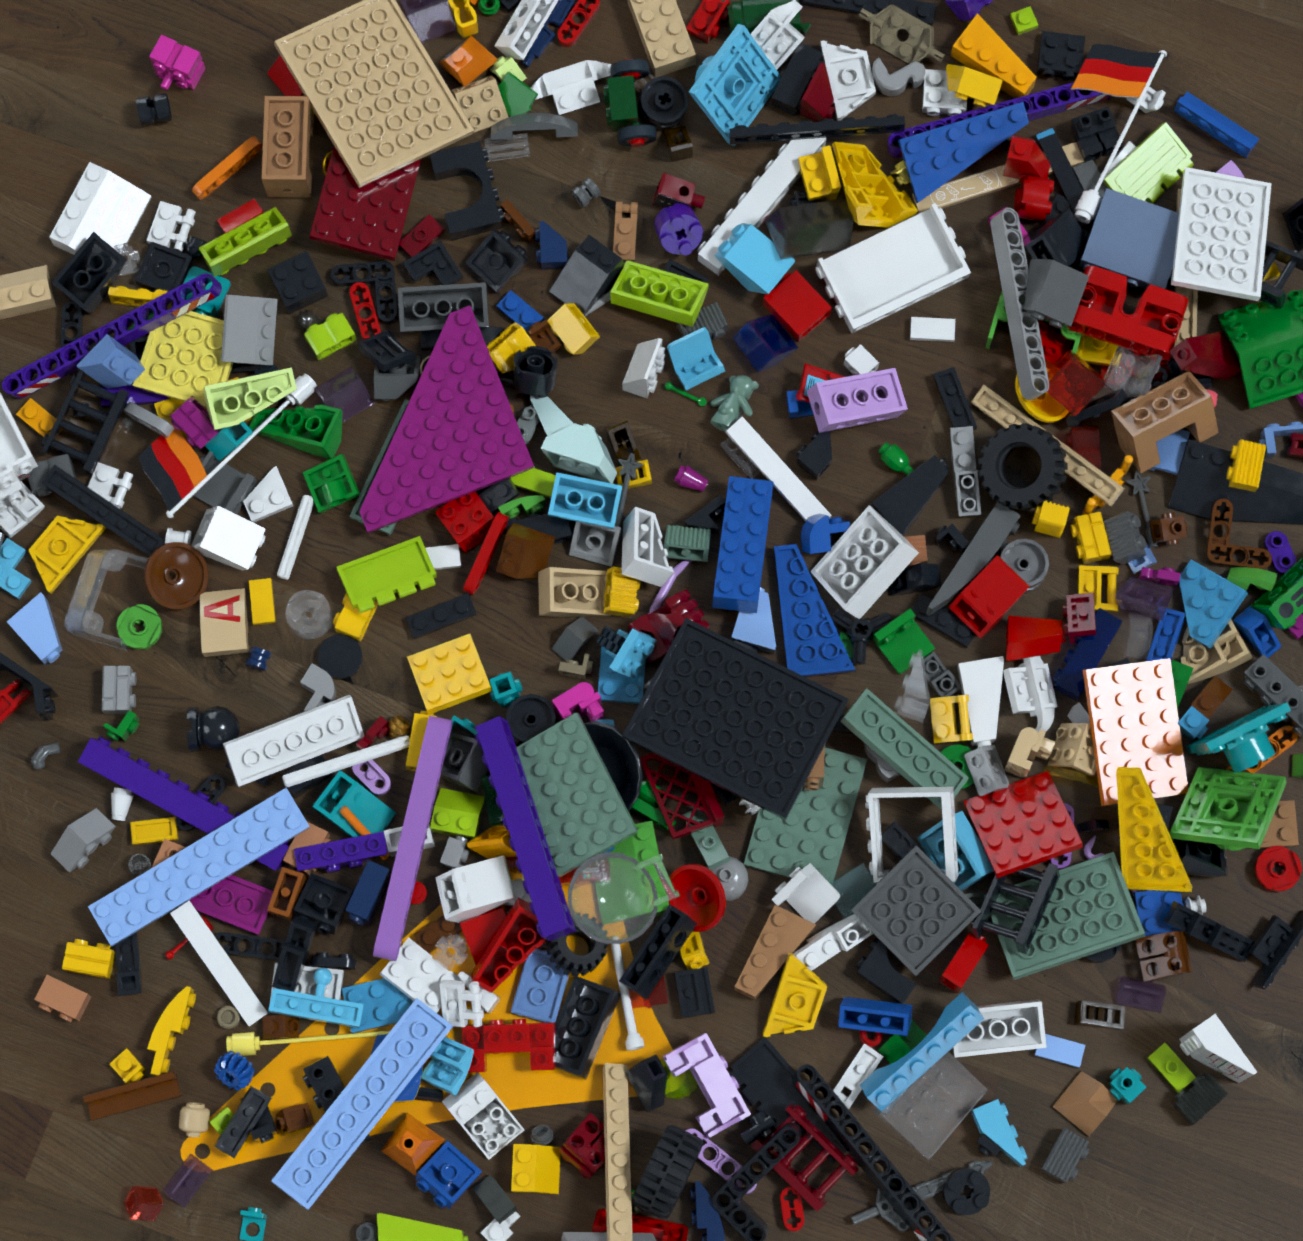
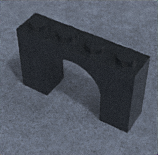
M478 141L430 154L436 181L466 175L476 179L483 188L480 199L473 206L445 213L451 241L502 229L501 221L505 220L502 207L497 208L496 201L500 199L497 187L492 188L491 185L494 176L492 168H487L485 162L489 160L486 147L482 148L481 142Z
M876 937L869 946V949L872 950L867 958L863 956L858 962L856 968L859 970L856 975L895 1002L904 1004L916 984L891 966L887 957V946Z

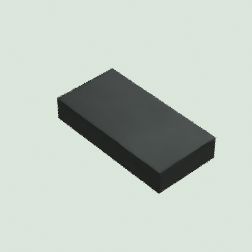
M491 1174L473 1188L499 1224L518 1210Z

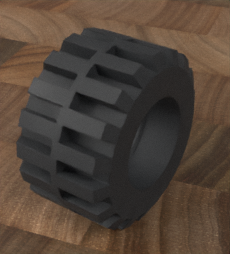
M573 914L571 917L576 931L553 941L547 940V945H549L547 954L552 955L549 960L551 963L555 962L557 964L555 966L557 970L562 968L564 970L563 974L568 975L569 972H572L574 977H577L579 973H581V976H584L588 972H592L608 951L606 950L608 941L605 940L607 933L606 931H601L603 926L601 923L597 925L595 918L592 917L589 920L587 919L588 915L582 914L579 917L578 914ZM576 935L583 938L588 945V954L577 955L573 953L567 946V936Z

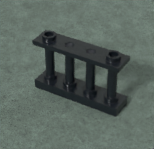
M1266 241L1265 256L1267 257L1264 260L1262 280L1274 260L1285 263L1286 266L1274 285L1262 282L1259 300L1281 309L1285 303V291L1282 288L1294 268L1303 271V255L1296 250L1291 251Z
M79 370L78 375L74 373L69 383V386H72L50 434L46 433L41 446H43L42 451L46 454H49L51 448L82 461L84 471L93 474L130 397V393L121 388L118 393L109 392L85 381L86 374ZM79 388L110 401L112 405L110 412H105L104 414L74 400ZM70 408L101 421L100 424L103 427L100 433H93L66 421L65 418ZM60 429H65L91 441V444L94 445L91 452L85 454L55 440Z
M1049 863L1046 871L1043 870L1042 872L1031 868L1014 872L1038 880L1040 883L1039 888L1034 891L1005 883L1007 875L997 878L995 875L980 909L981 912L971 923L975 938L980 939L983 930L1014 939L1017 951L1027 954L1060 877L1058 866ZM1000 891L1031 900L1032 904L1029 910L1026 909L1024 911L996 902ZM991 911L1022 919L1023 925L1021 929L1016 931L988 922Z

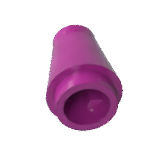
M681 465L674 478V481L679 486L701 492L704 491L708 483L707 479L688 465L686 467Z

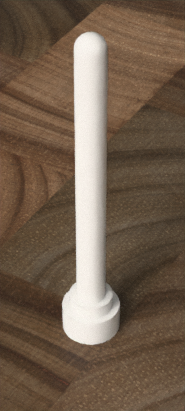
M613 941L611 943V950L628 1031L627 1040L625 1041L626 1050H638L645 1047L643 1037H640V1033H637L629 989L619 982L625 972L620 944L617 941Z

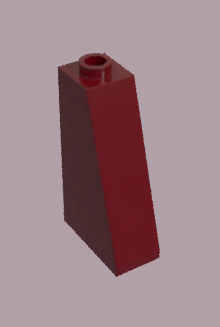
M1223 331L1186 338L1170 350L1181 370L1224 380H1230L1241 372L1238 356Z

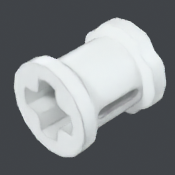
M168 528L165 544L182 542L190 545L191 531H173L172 528Z

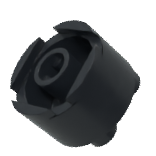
M539 346L527 347V350L523 352L519 350L515 354L513 361L512 383L514 390L517 393L541 398L547 397L556 385L557 357L554 358L550 350Z

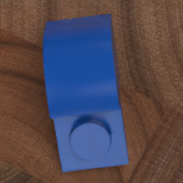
M820 513L811 516L805 522L801 531L802 552L814 554L831 551L830 533L847 531L850 527V522L842 520V517L839 516L829 517Z

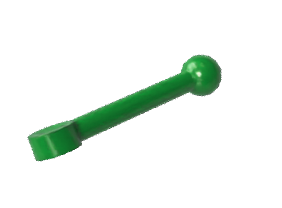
M671 382L664 384L666 390H673L698 402L700 407H704L707 403L705 398H697L674 387Z

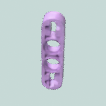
M686 1130L707 1142L702 1146L698 1159L727 1181L733 1175H725L722 1172L721 1167L725 1162H731L734 1165V1173L742 1166L698 1130ZM712 1147L716 1150L717 1156L714 1160L709 1161L704 1158L703 1152L706 1148ZM737 1179L736 1185L738 1187H741L742 1182L739 1179ZM757 1183L746 1194L752 1193Z

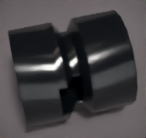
M167 93L154 95L153 99L149 96L136 98L141 126L154 124L155 120L159 122L172 120Z

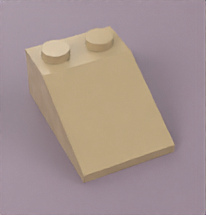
M548 567L539 571V616H611L603 613L607 571Z

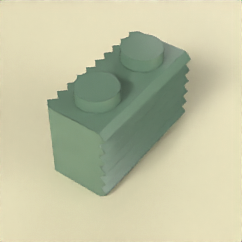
M667 525L664 549H667L668 552L666 558L708 562L711 530Z

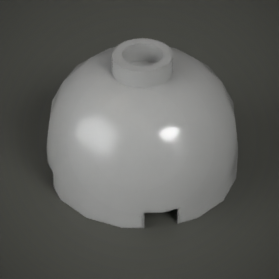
M729 856V862L711 870L720 880L727 902L739 898L746 891L748 884V872L744 864Z

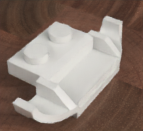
M796 0L772 9L751 33V36L776 70L805 38L789 24L803 7Z
M585 60L545 73L537 79L531 89L538 93L536 99L552 95L558 115L600 102L594 81L610 76L611 64Z
M1040 656L1023 658L1024 663L1018 665L1019 667L1003 670L1013 714L1030 713V717H1037L1038 724L1035 730L1038 732L1040 729L1046 732L1053 723L1055 708L1058 707L1048 664H1044Z

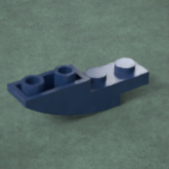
M695 1181V1187H691V1201H696V1210L692 1211V1225H697V1230H706L707 1234H702V1241H725L722 1222L717 1209L713 1205L712 1198L701 1182Z

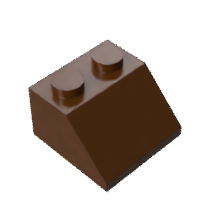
M513 523L506 534L496 572L516 579L538 578V572L546 569L556 537Z

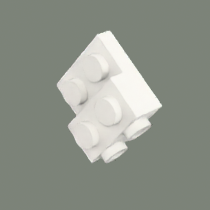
M925 69L922 113H927L930 116H938L940 114L954 116L965 113L967 101L954 97L955 93L948 91L946 70Z

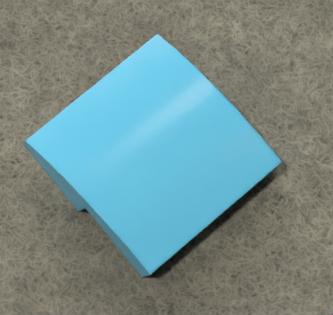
M445 1037L432 1053V1059L423 1071L421 1079L456 1096L469 1071L474 1050Z

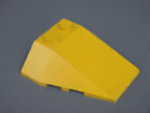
M834 142L832 144L847 205L854 221L858 225L889 228L918 213L909 195L904 190L902 192L898 190L893 184L895 179L891 175L887 177L880 169L882 164L865 145Z

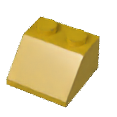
M947 64L948 91L954 92V97L967 101V98L974 99L973 104L986 107V104L995 105L1003 80L965 66Z
M513 1144L512 1193L559 1194L561 1153L558 1151L561 1147Z

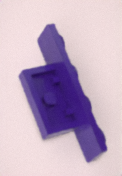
M383 832L294 849L298 871L321 867L323 871L327 870V873L338 872L340 867L349 866L350 869L363 866L362 863L367 862V858L387 855L388 853Z

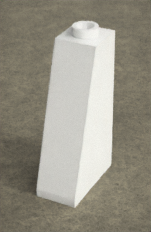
M1003 656L959 663L957 666L962 695L969 694L967 705L970 733H973L971 744L972 746L978 745V748L991 746V743H994L996 740L1004 665Z

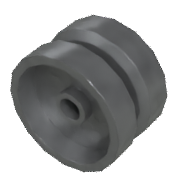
M1029 539L1015 540L1005 547L1000 556L1030 586L1025 593H1030L1037 589L1044 581L1049 567V559L1044 548L1036 541Z

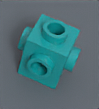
M511 672L502 673L489 679L492 686L491 698L493 702L497 701L501 707H510L512 702L521 696L520 692L523 691L522 684L519 678L515 679Z
M1126 1067L1123 1071L1118 1068L1109 1077L1112 1080L1108 1084L1111 1088L1109 1092L1117 1100L1122 1099L1127 1105L1146 1088L1140 1081L1142 1079L1141 1075L1133 1068L1130 1070ZM1123 1081L1127 1082L1128 1087L1123 1085Z

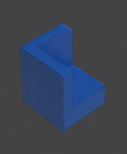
M798 390L787 391L786 400L789 419L814 416L810 403L796 400Z

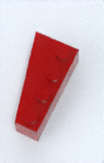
M518 897L472 971V982H479L480 987L491 993L513 973V970L519 964H522L536 948H539L545 942V938L541 937L536 927L538 920L530 909V903Z

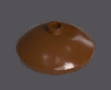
M170 542L158 547L150 555L145 566L144 582L151 598L165 608L184 609L193 605L200 599V595L205 592L208 583V568L204 557L193 546L182 542ZM170 571L173 574L171 579L168 578V573Z

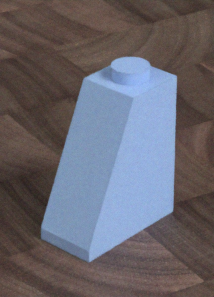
M760 587L757 613L739 611L731 640H736L757 647V650L774 654L776 642L769 594Z
M40 592L11 617L7 623L46 665L47 663H53L59 658L62 647L48 600Z

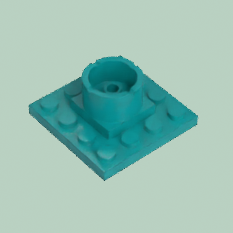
M1287 702L1264 706L1185 746L1189 754L1197 753V755H1204L1223 751L1234 773L1241 772L1257 765L1259 761L1263 762L1276 754L1266 734V731L1269 730L1267 723H1277L1287 718L1285 714L1290 712L1291 709Z

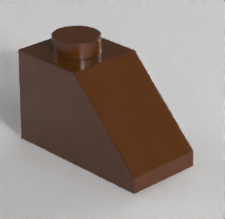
M1214 676L1189 708L1193 706L1209 719L1233 689L1217 676Z

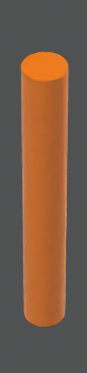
M343 806L339 810L342 816L361 836L371 834L347 806ZM387 853V855H382L380 857L382 858V860H386L390 856V854Z

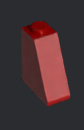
M1008 615L1006 660L1012 661L1060 652L1061 643L1066 641L1064 629H1062V620Z
M969 933L942 974L939 982L959 993L989 946L986 943L987 939L982 935L980 939H976L972 933Z

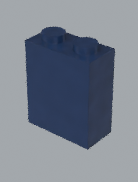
M368 860L345 910L351 922L360 926H364L365 923L371 925L389 886L392 874L390 869Z

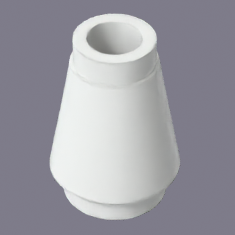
M114 787V791L111 793L112 819L125 821L133 799L132 791Z

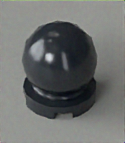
M215 706L207 708L201 713L198 707H188L187 720H191V731H187V741L190 752L200 751L202 745L210 750H223V743L238 738L240 724L236 714L228 708Z

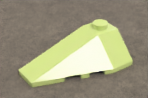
M292 368L204 386L203 395L214 430L237 426L297 390Z

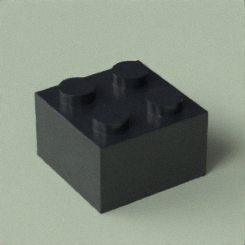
M307 251L267 269L289 315L328 297L327 290Z

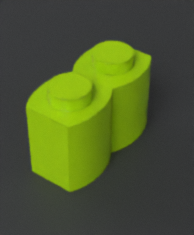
M334 313L328 316L326 322L320 325H311L306 330L307 332L304 333L305 339L318 361L357 340L343 313L338 315Z

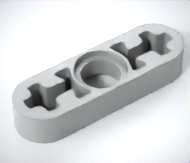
M129 402L123 410L133 420L166 438L174 430V427L167 421L132 402Z

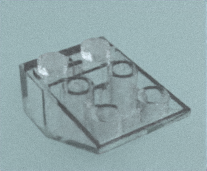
M919 649L918 654H912L908 666L912 668L910 675H905L901 687L905 689L903 697L898 696L894 710L898 711L897 715L899 717L923 724L930 704V696L923 652Z

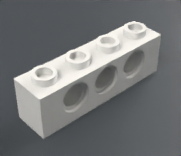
M521 0L497 40L495 47L507 57L524 60L558 0Z

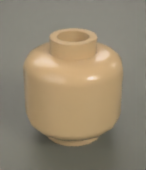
M186 1103V1106L180 1110L179 1129L185 1131L188 1137H200V1133L206 1132L209 1128L210 1110L203 1103Z

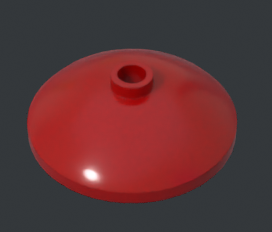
M699 864L683 865L670 875L666 885L669 904L687 914L697 923L693 931L703 932L715 927L721 921L726 908L725 892L717 876L711 870Z

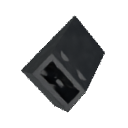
M1070 208L1023 239L1028 266L1031 259L1055 260L1069 267L1084 252L1088 239Z

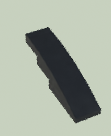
M1173 901L1163 920L1167 924L1243 962L1246 961L1249 955L1248 951L1255 942L1176 901Z

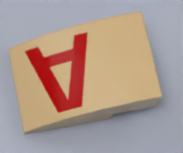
M245 588L204 592L200 595L201 647L204 657L249 653Z

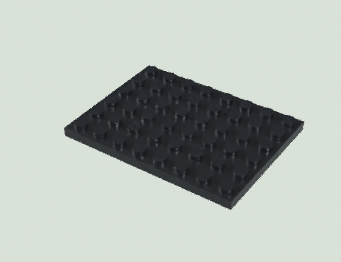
M685 618L627 725L622 738L786 820L849 699Z

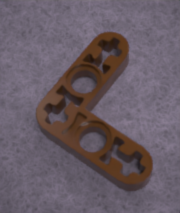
M1227 499L1215 501L1211 510L1206 548L1208 560L1218 564L1258 569L1267 568L1272 562V555L1268 550L1229 544L1233 505ZM1222 502L1225 503V507H1228V511L1223 513V519L1228 518L1227 523L1224 521H1214L1215 517L1220 518V511L1217 510V506H1221ZM1218 524L1223 525L1226 529L1223 537H1216L1214 535V527ZM1219 547V551L1227 552V547L1231 548L1228 554L1229 562L1225 561L1227 556H1218L1217 560L1214 559L1215 557L1211 555V550ZM1237 549L1245 553V559L1239 563L1233 559V553ZM1249 550L1253 551L1252 556H1260L1262 552L1263 556L1267 557V562L1259 565L1258 560H1251V564H1247L1250 558Z

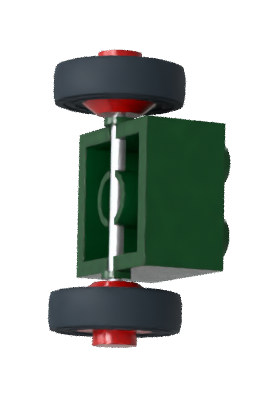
M626 59L610 66L611 78H607V85L603 86L605 105L609 104L606 107L607 126L611 125L612 132H617L618 142L623 146L640 147L657 139L654 126L640 125L638 123L634 82L649 75V64L646 60Z

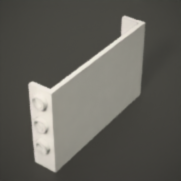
M936 203L932 204L930 209L824 260L822 257L817 260L816 273L820 279H824L827 285L825 290L830 299L834 298L837 304L835 310L840 318H844L851 334L968 278L971 274L964 260L966 258L965 252L961 246H957L954 240L956 239L955 233L945 223V213L941 207H937Z

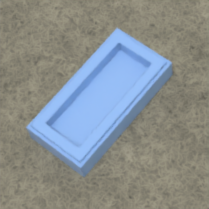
M1045 1034L1047 1048L1036 1049L1034 1056L1080 1068L1085 1049L1084 1044Z

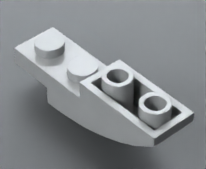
M973 426L950 428L951 461L958 516L981 515Z

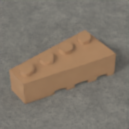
M774 905L734 990L755 1000L786 964L789 953H794L813 932L816 924Z

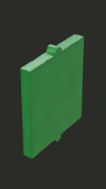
M507 72L501 84H498L509 116L525 114L532 110L531 106L538 93L516 76Z

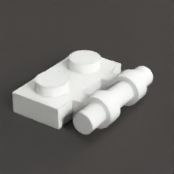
M160 201L146 240L147 243L155 242L169 248L170 243L174 242L176 243L174 250L182 252L186 241L189 240L187 236L190 227L194 225L196 211L187 209L186 215L180 216L182 212L181 207ZM177 224L182 225L179 234L174 233Z
M98 462L88 487L122 509L124 496L132 485L130 482L133 474L125 472L123 478L118 479L119 469ZM113 487H119L115 497H110Z
M442 980L440 982L442 1017L456 1027H465L468 1024V1019L473 1020L474 1027H481L483 1025L484 1010L481 1008V999L483 997L482 990L479 989V982H471L470 990H465L464 981ZM466 1000L471 1001L472 1009H467Z

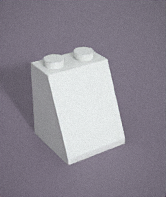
M216 506L206 510L191 546L197 549L203 556L243 571L249 569V567L252 568L257 558L255 553L257 548H260L264 543L266 536L263 534L266 529Z

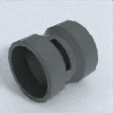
M589 177L582 181L581 186L571 190L572 196L583 208L589 204L592 198H597L601 195L599 188Z

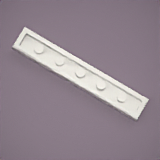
M743 417L725 431L769 481H774L773 486L805 521L819 513L829 517L832 516Z
M190 900L170 913L247 1025L251 1026L268 1014Z

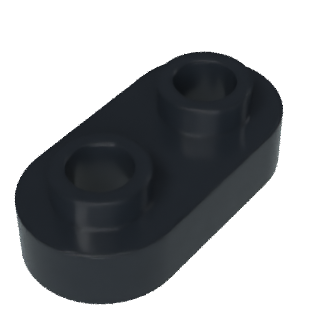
M316 952V956L311 957L310 966L356 970L357 960L352 959L353 955L339 954L338 958L330 957L329 953Z

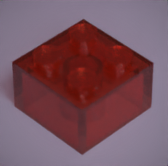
M1071 349L1047 373L1049 380L1047 393L1074 416L1106 385L1103 377Z

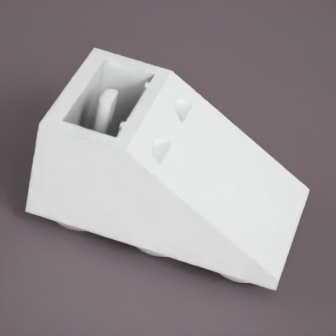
M657 338L637 344L622 383L624 391L647 399L650 392L654 393L658 382L656 380L657 372L661 373L665 364V348L662 347V339Z
M504 855L455 868L435 877L444 917L448 921L459 923L515 899Z
M478 1072L462 1084L456 1096L450 1094L442 1101L488 1160L524 1131L523 1127Z

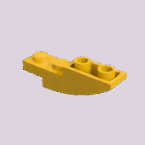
M186 986L169 1003L151 1035L147 1049L156 1052L150 1073L154 1076L167 1073L169 1070L170 1059H168L170 1050L173 1051L176 1037L173 1036L174 1033L183 1035L184 1029L188 1030L191 1018L188 1016L189 1008L194 1006L196 994L193 993L194 989Z

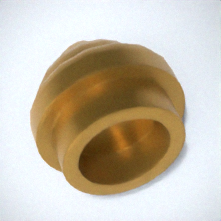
M396 715L389 720L388 734L391 739L406 736L411 725L403 717Z

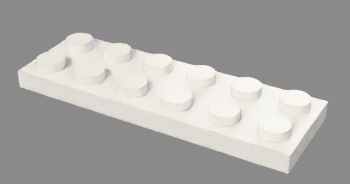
M350 695L225 742L223 746L236 784L239 787L360 740L364 737V733L353 699Z

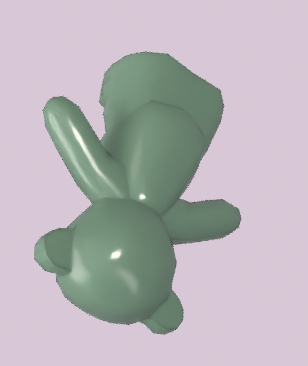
M745 375L731 376L729 379L730 393L721 395L710 402L712 407L719 406L718 411L710 421L715 428L727 431L740 419L743 412L748 417L752 416L753 410L747 400L750 399L751 394L759 387V384Z

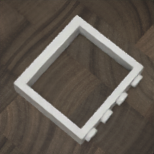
M871 788L868 795H866L865 807L869 809L870 816L867 817L866 827L867 831L871 832V839L868 840V853H872V862L869 863V870L871 875H873V881L879 882L890 871L883 868L879 798L941 797L946 869L940 870L952 882H955L959 874L954 788Z

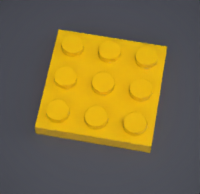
M471 634L407 657L428 715L492 692Z

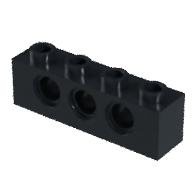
M669 904L619 982L647 1000L697 923L687 914Z

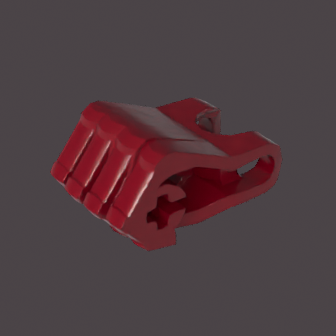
M687 589L665 600L664 606L639 617L627 626L629 633L633 628L640 632L649 631L654 634L657 641L654 644L653 652L645 659L648 664L657 662L665 657L685 618L707 629L709 628L706 620L701 621L704 618L702 610L698 609L695 611L698 607L695 599L688 600L691 598V595Z

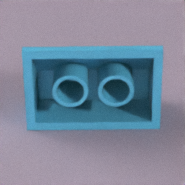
M556 473L548 516L614 529L622 486Z
M963 811L955 813L959 876L953 883L963 891L994 871L979 838ZM942 820L917 837L928 858L939 869H946Z

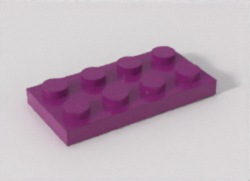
M230 875L190 899V902L200 913L260 936L269 914L267 909L274 891Z

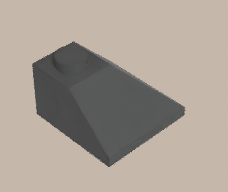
M416 355L415 361L411 364L404 363L385 372L375 365L373 375L374 399H381L383 401L397 399L418 380L421 355Z

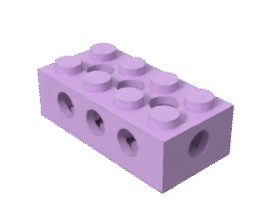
M895 368L816 382L807 390L819 433L898 418L908 410Z

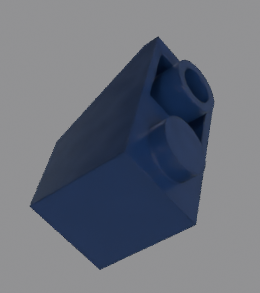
M539 221L540 229H535L536 242H540L541 248L536 250L537 263H541L542 270L564 269L568 262L567 241L546 222Z

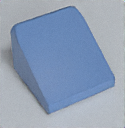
M1147 543L1146 548H1144L1146 556L1128 563L1134 574L1140 572L1142 567L1148 568L1157 563Z

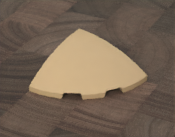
M1232 618L1211 649L1192 639L1188 626L1182 640L1184 647L1181 663L1194 668L1188 684L1216 676L1253 659Z

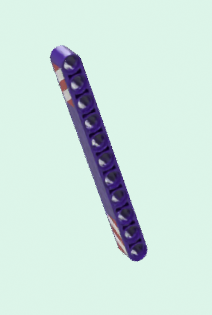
M1073 82L904 129V132L892 133L888 139L887 151L892 157H903L900 147L897 148L892 145V143L898 142L899 139L1017 103H1024L1028 120L1032 121L1109 99L1111 95L1086 90L1089 95L1084 96L1080 94L1079 89L1071 90ZM1066 96L1068 101H1061L1058 97ZM1038 102H1046L1048 106L1041 107L1038 105Z
M207 273L201 274L8 375L2 382V388L15 399L25 398L78 370L77 365L90 352V346L93 343L97 345L106 334L110 336L112 333H115L113 339L124 346L218 297L222 291V286L212 275ZM212 282L211 288L205 290L206 285ZM193 292V296L186 300L187 295ZM173 302V307L167 310L168 304ZM154 312L153 318L147 320L149 314ZM135 323L133 329L128 331L129 325ZM76 353L75 359L70 361L72 354ZM57 363V367L51 371L52 365ZM38 373L37 378L32 381L33 375ZM18 383L17 389L13 391V386Z

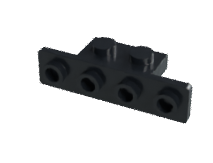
M1303 910L1298 913L1290 926L1278 916L1273 915L1249 949L1248 953L1263 965L1251 982L1254 987L1265 990L1270 986L1279 969L1285 965L1292 950L1298 946L1299 940L1303 936Z

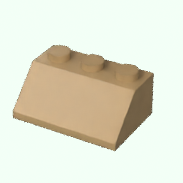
M47 265L0 276V320L56 307Z

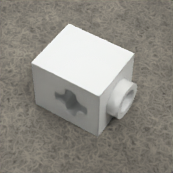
M861 344L856 349L852 347L844 356V366L853 375L875 372L878 369L879 362Z

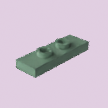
M693 810L683 814L682 816L690 818ZM696 810L692 820L699 823L708 821L705 813ZM713 826L691 833L709 870L730 861Z

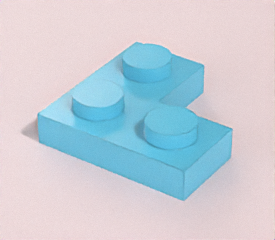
M7 538L0 548V588L20 599L32 582L29 578L15 570L27 551Z

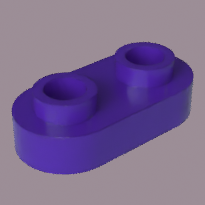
M1280 531L1269 533L1265 538L1264 547L1272 555L1271 563L1274 570L1278 574L1284 575L1296 563V558L1284 533ZM1273 539H1279L1280 545H1275ZM1282 559H1287L1289 565H1283Z

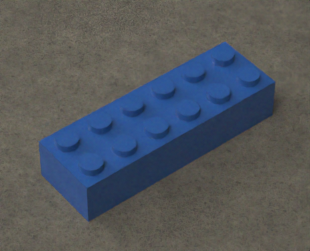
M729 476L712 608L757 613L774 481Z

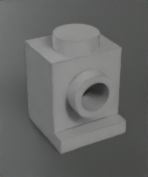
M457 835L455 838L449 837L440 860L441 866L449 869L462 867L461 863L466 862L470 851L467 849L468 839Z

